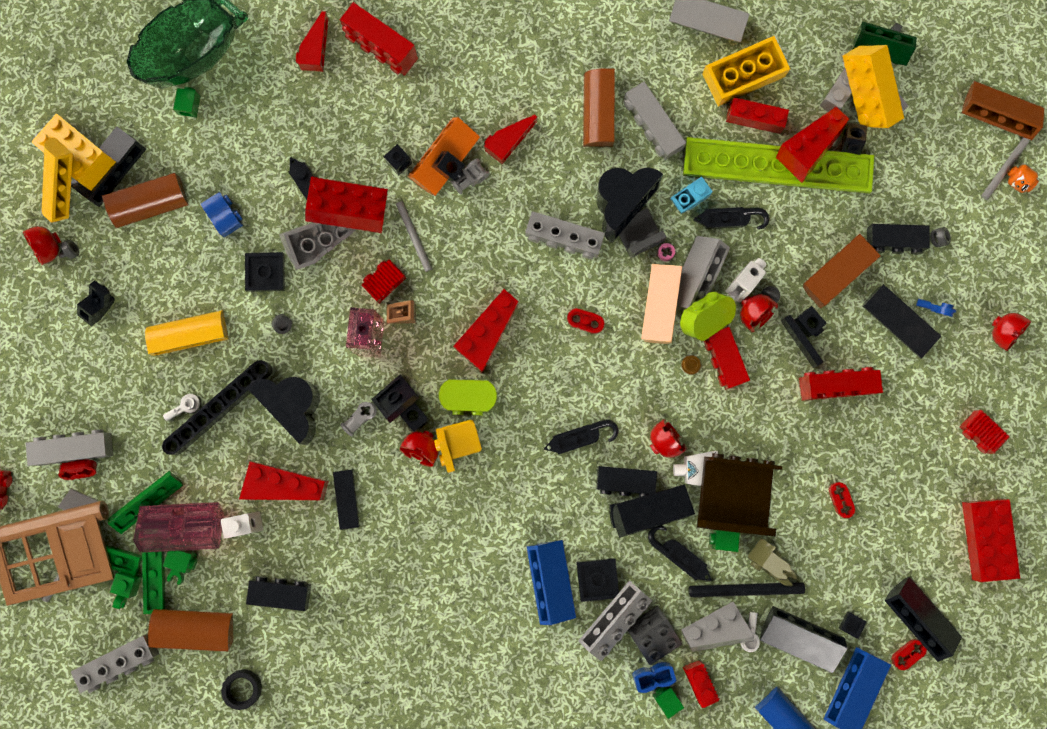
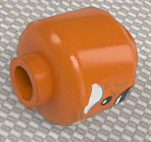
M1025 164L1019 167L1014 166L1008 173V176H1010L1008 184L1020 193L1030 192L1039 182L1037 179L1038 173Z

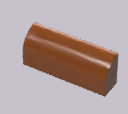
M613 68L592 69L584 73L583 147H613L615 69Z
M976 81L971 85L962 107V114L1033 140L1043 128L1045 108Z
M176 173L102 196L107 214L116 228L189 205L181 178Z
M859 234L803 284V288L806 294L821 309L881 255Z
M154 609L148 628L149 648L228 652L233 643V613Z

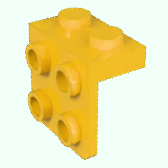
M473 420L436 429L437 439L434 440L437 451L442 453L439 455L442 466H446L448 473L455 471L453 459L482 450Z

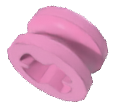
M669 243L662 244L657 252L658 257L662 261L671 260L675 255L674 246ZM669 248V253H671V256H663L662 254L664 252H661V250Z

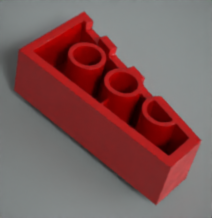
M834 107L784 142L776 158L803 183L808 174L812 172L816 164L842 134L849 118L837 107Z
M503 289L453 346L457 352L480 372L483 373L519 305V301Z
M873 367L861 368V371L844 369L840 373H835V370L823 371V374L808 372L799 378L801 401L883 393L881 371L873 370Z
M250 461L239 500H324L329 481Z

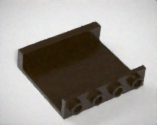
M712 453V457L704 456L697 527L776 537V529L768 527L773 470H782V466H777L775 461L763 460V464L758 463V459L746 458V461H741L739 456H729V459H726L724 454Z

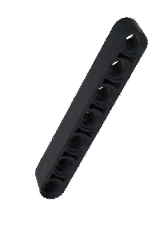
M257 360L168 436L162 443L163 451L169 455H179L251 393L244 385L246 378L250 377L251 382L258 379H267L271 376L273 371L271 364L263 360ZM261 365L266 366V371L263 374H259L258 371ZM235 390L236 398L231 400L229 394ZM217 403H220L222 405V409L220 412L217 413L215 411V405ZM205 415L207 422L202 426L200 419ZM190 428L192 435L190 438H187L185 433ZM175 441L177 448L175 451H172L171 444Z

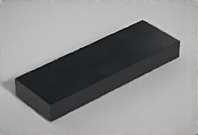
M789 315L782 319L781 323L811 366L814 368L822 364L823 360L794 318Z
M353 469L333 472L340 530L358 528L360 523Z

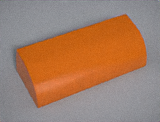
M459 117L452 118L408 177L425 191L436 196L448 180L431 167L442 151H448L462 162L480 136ZM448 162L446 166L448 172H451L453 169L451 162Z

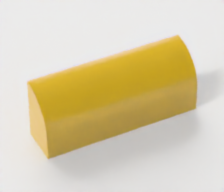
M55 137L48 139L44 144L42 214L51 223L69 218L73 152Z
M223 310L149 326L145 330L148 354L153 356L229 339Z

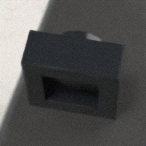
M847 611L838 629L859 639L867 621Z

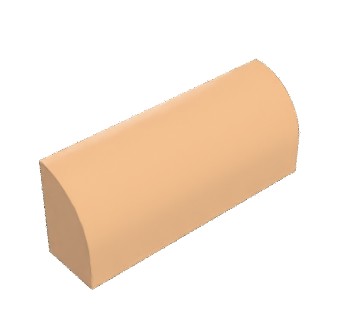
M652 264L641 337L645 342L672 343L682 266Z

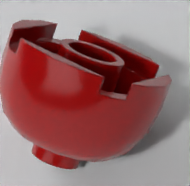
M42 226L31 227L23 231L28 245L31 246L35 253L34 255L41 265L50 263L58 256V243H61L56 232L51 233L49 229Z
M757 294L751 298L748 296L741 303L743 307L740 310V319L748 330L755 332L754 328L758 324H760V329L774 315L772 310L774 307L778 308V303L763 294Z
M1008 313L1003 317L998 316L992 323V326H994L992 339L1001 349L1008 351L1016 343L1019 336L1026 331L1031 321L1019 313Z
M666 419L660 421L650 433L652 444L650 447L656 455L660 453L663 457L675 458L687 450L685 443L681 445L679 442L680 435L669 422L666 423Z
M428 431L423 433L412 432L406 436L400 446V451L410 459L412 456L420 460V464L427 467H432L439 455V451H437L435 446V439H433L434 435Z

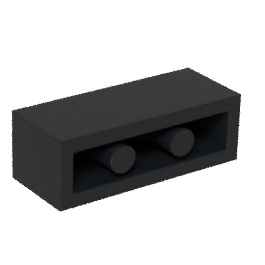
M871 224L867 227V242L878 253L891 250L893 254H902L904 251H911V254L914 255L923 254V251L930 248V225Z
M597 467L596 489L600 490V494L612 495V491H619L621 496H631V493H639V497L656 493L657 471Z
M256 576L255 579L249 580L246 605L306 611L309 607L311 585H306V581L295 580L294 583H287V579L275 578V581H269L266 576Z

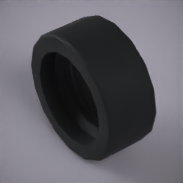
M237 670L228 676L222 684L221 694L223 701L231 709L244 710L249 708L261 696V680L251 670ZM238 678H246L253 686V694L246 701H237L231 695V684Z

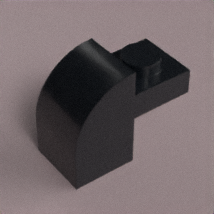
M93 281L89 284V296L77 304V316L92 327L111 308L115 298L110 295V291L106 286Z

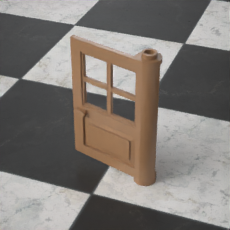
M98 501L0 526V584L7 606L115 578L99 521L106 520L109 516L108 506L105 501ZM46 532L52 554L33 559L27 536ZM22 538L28 560L9 565L3 542ZM54 558L60 580L41 585L35 562ZM29 564L35 586L17 591L10 569Z

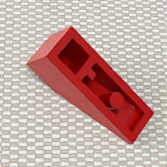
M326 11L320 13L300 44L299 52L296 53V64L299 65L301 70L320 72L324 70L329 21Z
M534 114L496 131L493 136L489 135L484 142L485 152L503 164L535 126L537 116Z

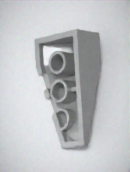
M312 222L280 233L279 236L285 252L295 269L298 270L315 264L321 257L330 252L337 244L345 240L357 229Z

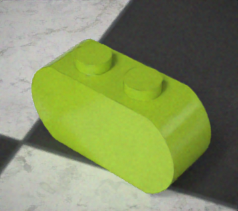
M717 292L706 294L705 297L694 302L684 310L680 320L682 332L687 336L705 341L733 321L736 313L735 301L731 297Z
M449 379L440 387L439 401L446 410L452 411V415H464V412H471L472 416H483V412H489L495 406L497 392L493 384L487 380Z

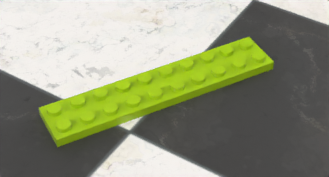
M686 138L683 176L868 194L872 192L874 155L827 151L812 172L808 174L804 182L801 183L776 158L781 146Z

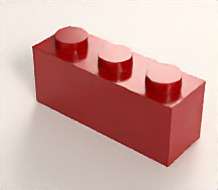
M734 97L729 105L726 122L781 134L786 127L789 109Z
M730 327L719 330L704 341L706 350L711 351L713 357L711 358L712 366L719 372L718 381L721 387L727 390L750 381Z

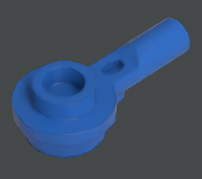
M918 299L916 306L931 309L930 311L951 317L957 311L953 309L954 305L946 303L938 306L930 301Z

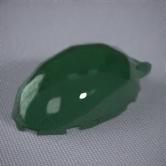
M182 0L183 2L175 7L169 6L155 16L140 31L138 41L135 45L130 46L126 63L128 64L131 76L142 84L159 89L184 84L212 70L224 57L234 39L235 30L247 21L248 14L238 9L229 0ZM223 4L235 16L233 17V15H230L221 7V5Z

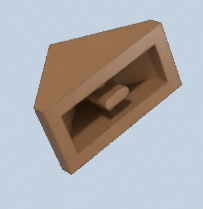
M409 300L388 304L387 324L416 323L415 302Z

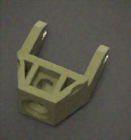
M761 538L748 555V559L752 561L750 565L759 572L762 569L784 586H793L788 579L790 577L795 580L798 579L795 571L791 569L789 563L780 558L781 554L775 546Z

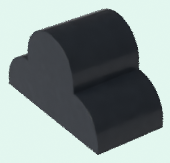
M612 168L603 173L598 183L596 202L599 210L604 214L602 230L609 242L613 243L636 214L640 212L657 192L663 173L654 168H642L633 174L623 168Z
M288 377L279 383L267 379H258L246 386L299 444L308 445L312 441L316 432V424L311 415L316 411L320 402L319 392L312 383L299 377Z

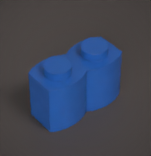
M218 192L202 202L201 206L218 233L222 237H226L243 226L241 223L243 218L237 210L233 211L230 205L233 203L228 195Z
M659 662L651 668H639L632 673L635 687L640 693L650 692L657 686L667 687L677 681L673 667L669 662Z

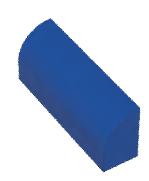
M563 540L526 546L540 625H554L575 619L576 613Z
M856 647L824 716V720L839 729H863L891 664Z
M778 686L755 706V709L773 729H816Z

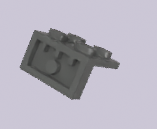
M648 209L638 212L619 235L630 259L663 243L667 237L664 231H659Z
M658 605L637 618L634 625L627 630L649 665H652L682 645Z

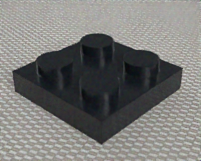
M283 252L245 253V291H285V254Z
M399 375L371 400L386 420L391 423L420 397L407 381Z
M615 558L576 562L580 602L614 599L618 595L619 587Z

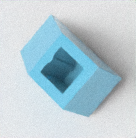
M700 177L670 199L682 214L709 198L713 191L705 180Z

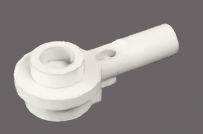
M187 394L182 397L178 407L165 413L163 417L168 421L184 411L187 413L196 412L200 407V400L194 394Z
M750 612L748 627L754 635V642L740 643L741 647L747 652L756 651L760 645V639L755 634L758 614L755 612Z

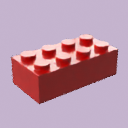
M353 2L339 19L342 30L346 34L345 37L350 42L354 43L356 41L364 52L368 54L371 52L376 55V60L382 64L387 63L390 65V69L398 75L401 73L405 76L417 61L418 57L413 43Z
M311 177L305 208V221L382 233L388 189Z
M1010 499L962 502L972 580L990 582L1021 579Z

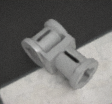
M477 158L463 169L464 172L458 180L450 182L461 195L462 191L468 186L474 187L490 175V172L482 167L480 160Z
M362 402L345 423L342 422L340 426L352 437L361 425L375 417L377 413L376 406L370 402ZM364 407L371 408L369 410V412L371 413L370 415L363 414L365 412Z

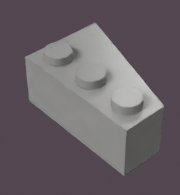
M734 602L681 629L682 635L692 652L744 642H754V635Z

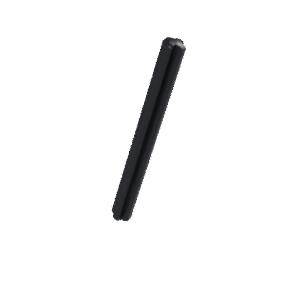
M792 582L793 586H784L781 583L689 586L688 593L689 597L804 594L806 588L803 582Z

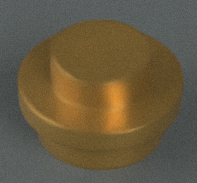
M690 355L683 359L681 367L685 373L693 375L700 370L701 362L696 356Z

